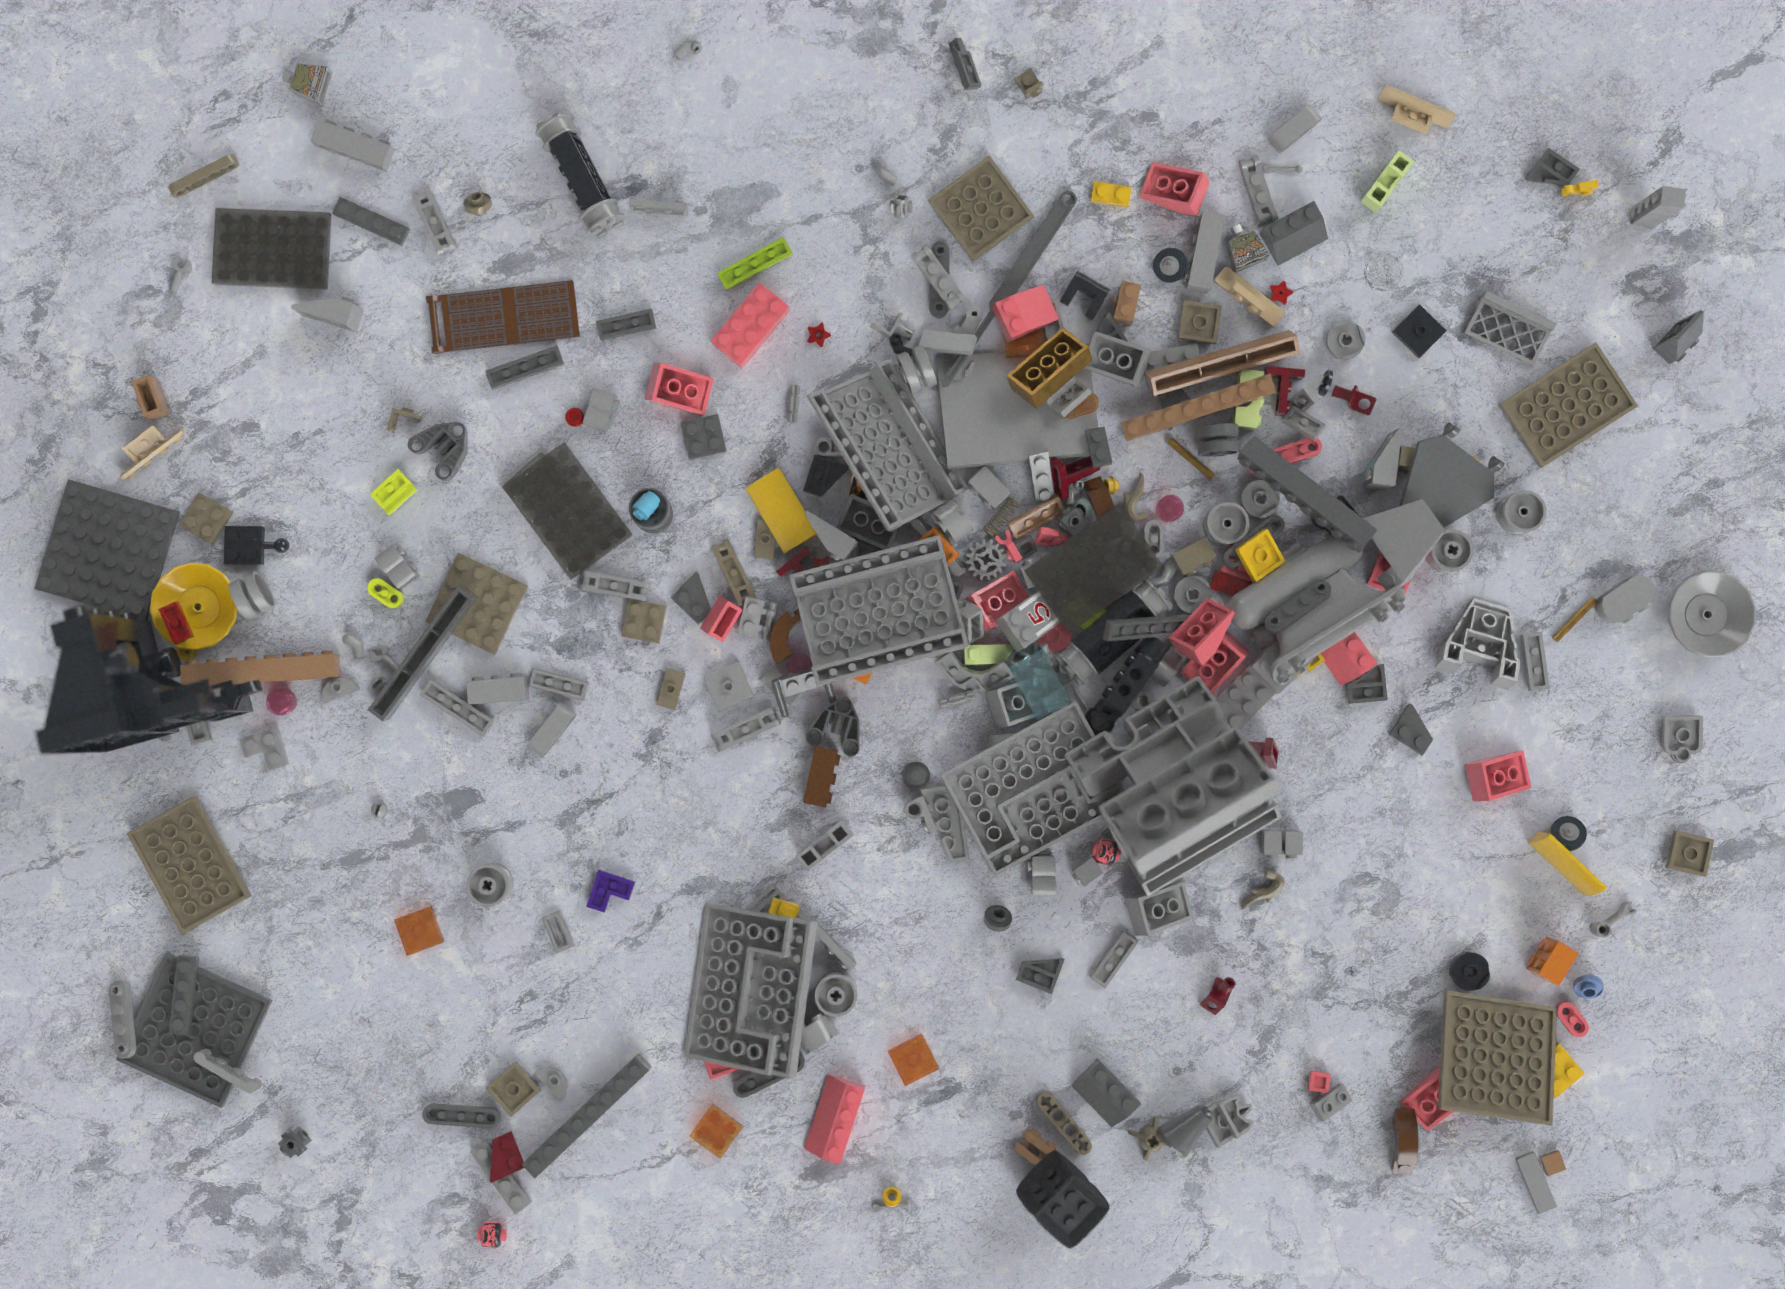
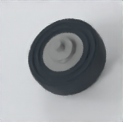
M1176 248L1161 250L1153 261L1155 275L1161 281L1167 283L1180 280L1185 275L1188 267L1186 256Z
M1572 816L1558 818L1550 829V834L1568 851L1580 848L1587 838L1585 825L1579 819Z

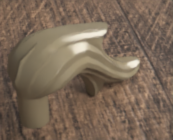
M1142 472L1139 474L1138 483L1134 491L1129 495L1124 492L1123 517L1131 523L1147 519L1145 512L1136 514L1135 511L1137 501L1147 494L1143 492L1144 475Z
M1266 870L1264 877L1271 879V882L1262 889H1251L1252 894L1247 896L1242 902L1241 910L1260 899L1266 898L1267 903L1271 901L1284 887L1285 881L1283 876Z

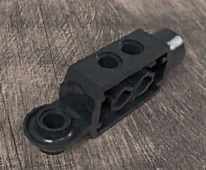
M1157 637L1143 638L1134 650L1135 654L1129 655L1124 662L1126 667L1123 671L1119 670L1112 680L1115 681L1113 685L1107 686L1101 694L1103 699L1100 698L1096 705L1086 712L1085 718L1095 736L1103 731L1112 732L1117 719L1124 715L1159 666L1162 657L1169 647ZM1131 670H1135L1137 673L1135 680L1130 677ZM1121 685L1126 689V693L1123 696L1119 693ZM1097 716L1102 717L1104 720L1101 727H1097L1094 724V719Z

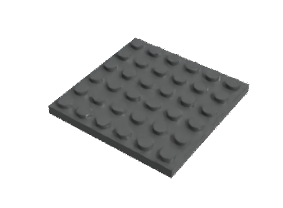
M68 479L34 589L94 607L104 608L108 611L119 610L120 614L133 612L136 619L147 621L150 613L152 592L160 580L180 512Z
M165 953L134 1020L136 1052L131 1058H119L117 1056L116 1060L222 1108L234 1085L196 1063L194 1055L203 1049H209L213 1057L222 1058L232 1068L241 1069L273 1000L198 966L191 1034H169L177 956Z

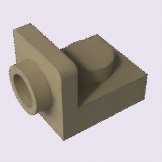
M1031 68L1015 78L1016 84L1026 99L1031 96L1035 98L1042 93L1044 83L1038 80Z

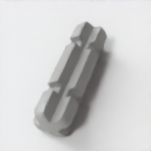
M790 385L789 393L791 395H789L787 421L796 423L798 421V394H800V386Z
M970 690L964 694L962 692L948 696V698H940L938 703L940 708H946L948 705L953 706L965 703L967 700H975L976 696L974 691Z

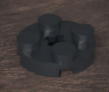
M1464 951L1453 959L1449 975L1459 988L1466 991L1479 990L1489 981V964L1480 954ZM1471 966H1473L1474 968L1472 971L1474 972V974H1469L1467 976L1466 968H1470Z

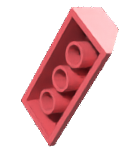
M1355 632L1320 653L1325 659V665L1341 686L1361 676L1378 664Z
M828 1074L804 1149L821 1159L841 1164L865 1091L864 1085Z

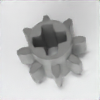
M896 195L894 200H890V213H894L896 218L908 217V213H912V200H908L906 195Z

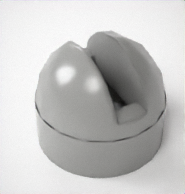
M380 676L373 678L371 681L372 689L377 692H381L387 684V680ZM381 680L382 682L375 688L376 683Z
M378 802L372 805L371 814L374 817L381 818L387 814L388 809L384 803ZM378 805H379V806H381V807H380V809H379V811H378V814L376 815L375 812H376L377 807H378Z

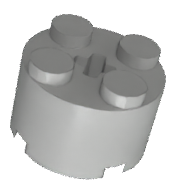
M951 499L929 516L935 524H938L939 528L937 529L953 546L971 533L974 528L967 516L960 511L961 508Z
M823 1012L812 1018L813 1023L809 1026L807 1022L803 1024L801 1047L806 1055L811 1052L810 1049L814 1051L833 1038L832 1034L834 1036L839 1034L830 1017L824 1015Z

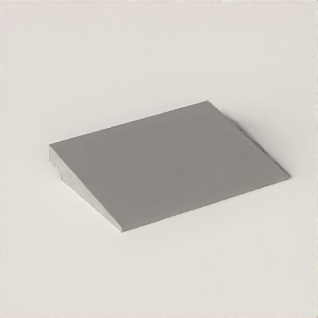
M1038 348L974 354L975 366L972 373L966 378L952 380L948 387H943L942 382L945 379L946 373L959 356L936 358L947 469L1029 462L1028 452L1044 448L1048 450L1049 460L1055 457L1061 459L1090 456L1085 430L1098 428L1091 371L1083 368L1075 375L1077 382L1087 386L1091 394L1063 418L1044 403L1035 409L1010 388L1007 375Z
M1076 701L940 774L994 876L1102 819L1103 816L1098 807L1124 792L1122 784L1118 782L1098 795L1089 796L1068 763L1064 754L1095 737Z
M706 903L684 1057L764 1075H775L784 1078L796 1077L818 921Z

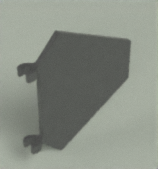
M1450 422L1445 425L1442 435L1417 442L1399 505L1402 506L1423 499L1443 528L1494 498V473L1501 470L1505 465L1500 459L1492 456L1488 462V467H1485L1453 443L1450 439L1457 436L1460 429Z

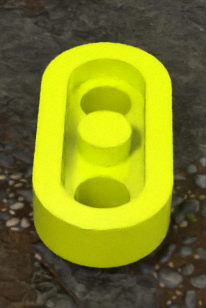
M378 578L372 579L368 583L367 590L372 597L389 608L396 609L402 606L404 602L403 594L389 583ZM378 585L382 587L380 592L376 591ZM393 596H397L395 603L392 602Z

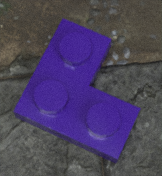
M599 869L586 907L605 913L611 895L629 901L636 881Z

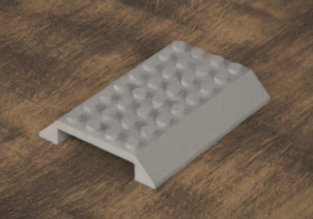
M891 359L885 360L875 365L870 371L825 391L819 389L807 395L808 400L887 531H893L968 490L958 470L947 469L946 452Z
M940 535L789 575L793 593L796 596L817 687L969 647Z

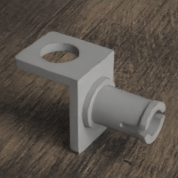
M901 312L897 315L889 331L875 323L870 325V328L887 338L897 333L910 341L912 334L915 332V330L901 323L900 319L903 315Z

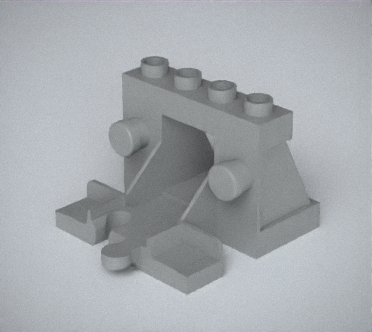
M1199 676L1156 701L1151 692L1140 691L1132 702L1135 713L1124 719L1123 726L1129 736L1134 739L1128 746L1118 747L1111 734L1103 731L1064 754L1089 796L1098 795L1126 777H1129L1134 785L1098 808L1130 870L1147 896H1150L1282 818L1277 804L1273 800L1274 796L1281 793L1277 780L1237 726L1199 748H1196L1191 739L1215 726L1223 719V714L1216 698Z

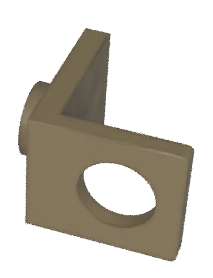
M402 407V410L393 408L387 431L395 433L399 415L420 421L422 417L413 413L414 410Z

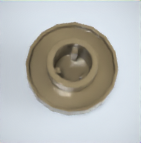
M475 192L465 198L463 205L467 213L482 216L491 208L492 200L487 193Z

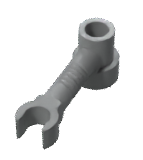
M1625 902L1622 908L1603 922L1592 924L1590 931L1597 937L1606 938L1611 934V926L1625 916L1635 914L1637 910L1632 909L1629 912L1627 908L1632 902Z

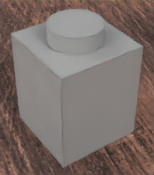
M1091 856L1072 869L1074 872L1072 875L1073 879L1078 885L1082 883L1083 886L1088 885L1103 874Z

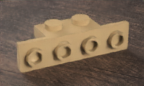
M1388 85L1384 86L1378 97V101L1395 107L1391 117L1392 121L1423 134L1428 132L1431 122L1448 129L1455 117L1454 112Z
M1227 266L1223 268L1214 280L1215 283L1231 294L1234 300L1244 304L1251 313L1258 315L1273 328L1285 314L1284 310Z
M152 424L123 446L122 449L135 463L120 474L121 480H124L126 477L128 479L132 478L137 474V469L141 466H148L153 461L151 458L156 454L160 456L168 450L167 446L172 442L174 444L178 443L183 438L184 429L181 427L166 438Z

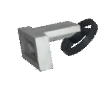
M1327 370L1324 375L1321 374L1289 400L1297 408L1306 411L1320 400L1314 391L1318 388L1320 396L1327 394L1333 380V371Z

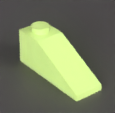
M1011 644L969 645L968 648H964V665L997 664L1003 659L1007 661L1014 648Z

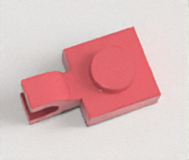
M1009 530L1004 532L1007 537L1006 540H1001L999 536L994 537L997 543L1006 546L1005 554L1009 561L1013 560L1014 563H1017L1023 559L1011 540Z

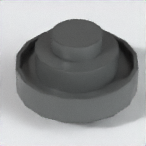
M911 762L903 769V782L910 789H922L930 780V771L922 762Z
M991 905L986 909L983 921L989 929L1001 932L1010 927L1012 914L1004 906Z

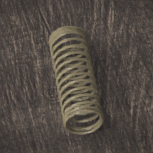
M1008 497L1006 499L1004 505H1002V507L999 508L1000 510H997V512H995L993 518H991V520H989V523H986L987 526H984L983 530L992 538L995 537V534H997V532H995L990 526L995 528L998 532L999 530L993 524H995L997 527L1001 529V527L997 525L993 520L998 522L1001 526H1004L996 519L998 518L1004 524H1006V522L1003 521L998 515L1003 517L1006 521H1008V519H1006L1001 513H1003L1006 517L1010 518L1007 514H1005L1002 511V509L1011 516L1012 514L1009 511H1007L1004 507L1008 508L1012 513H1014V511L1011 510L1006 504L1011 506L1015 511L1016 508H1014L1011 504H1013L1017 508L1020 507L1019 503L1011 497Z

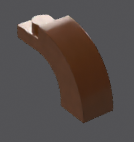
M1101 476L1085 481L1084 490L1093 507L1098 530L1103 535L1105 543L1123 537L1114 503Z
M799 608L793 612V617L786 611L776 621L772 629L770 650L777 665L793 655L788 645V636L792 628L802 621Z
M1395 1108L1392 1121L1395 1134V1150L1391 1165L1392 1174H1412L1413 1166L1417 1165L1419 1148L1415 1109Z

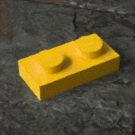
M1094 181L1090 202L1128 208L1132 187Z

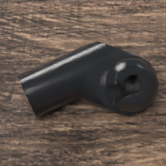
M893 334L890 338L893 352L897 355L907 352L912 357V348L904 347L901 336Z

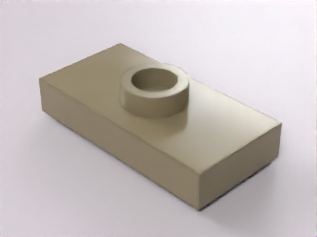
M757 520L754 558L774 560L775 538L765 521Z
M669 668L666 669L656 705L676 710L686 673Z

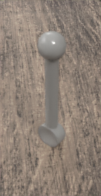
M1266 164L1262 170L1264 173L1269 171H1296L1300 173L1303 168L1300 165L1296 167H1270Z
M907 1199L905 1202H900L895 1207L905 1205L907 1207L912 1206L913 1202L912 1200ZM874 1203L872 1207L875 1212L882 1208H890L885 1204L879 1205L878 1203Z

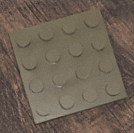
M990 156L928 199V203L972 262L1034 218L1032 212Z
M458 553L425 622L430 624L456 587L464 585L476 594L478 599L452 635L496 655L528 585Z

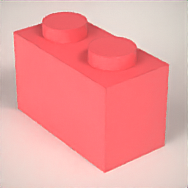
M719 595L700 629L717 640L724 642L743 609Z

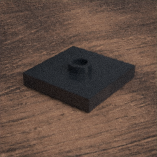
M1419 304L1392 333L1419 359L1447 330Z

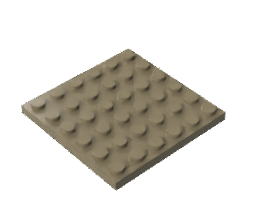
M1448 990L1444 991L1438 1109L1553 1126L1557 1007Z

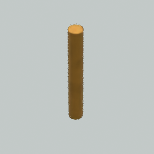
M1173 438L1167 442L1170 447L1209 480L1215 476L1211 470Z
M1591 597L1562 626L1552 639L1558 643L1598 602L1597 599Z

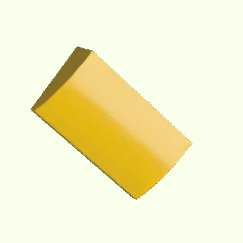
M780 468L773 470L745 488L784 554L817 536L805 515L804 508Z
M1537 832L1528 841V844L1583 896L1596 895L1608 888L1550 833Z

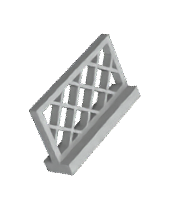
M1484 291L1464 334L1534 366L1546 340L1557 323L1496 294ZM1483 304L1491 308L1493 315L1482 317L1480 310ZM1504 313L1508 316L1510 323L1500 326L1497 315ZM1494 317L1496 328L1487 331L1483 320ZM1521 321L1525 323L1527 331L1517 334L1514 323ZM1481 322L1484 332L1480 334L1471 332L1470 330L1474 323ZM1511 325L1514 336L1504 339L1501 328ZM1498 330L1501 340L1497 342L1490 341L1488 333ZM1540 330L1544 332V335L1540 341L1534 342L1531 332ZM1528 333L1531 344L1521 347L1518 336ZM1515 338L1518 349L1511 351L1507 349L1505 341ZM1532 346L1534 355L1531 360L1524 357L1522 349Z

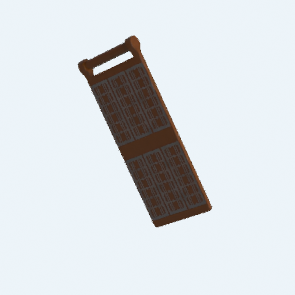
M573 280L426 296V303L429 305L433 347H431L432 354L580 337ZM437 302L442 304L446 346H441Z

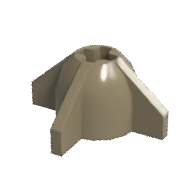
M1154 1116L1152 1125L1144 1126L1139 1132L1128 1129V1134L1138 1138L1140 1146L1145 1150L1143 1156L1145 1161L1148 1160L1151 1152L1159 1151L1162 1146H1167L1158 1132L1160 1130L1158 1129V1116Z

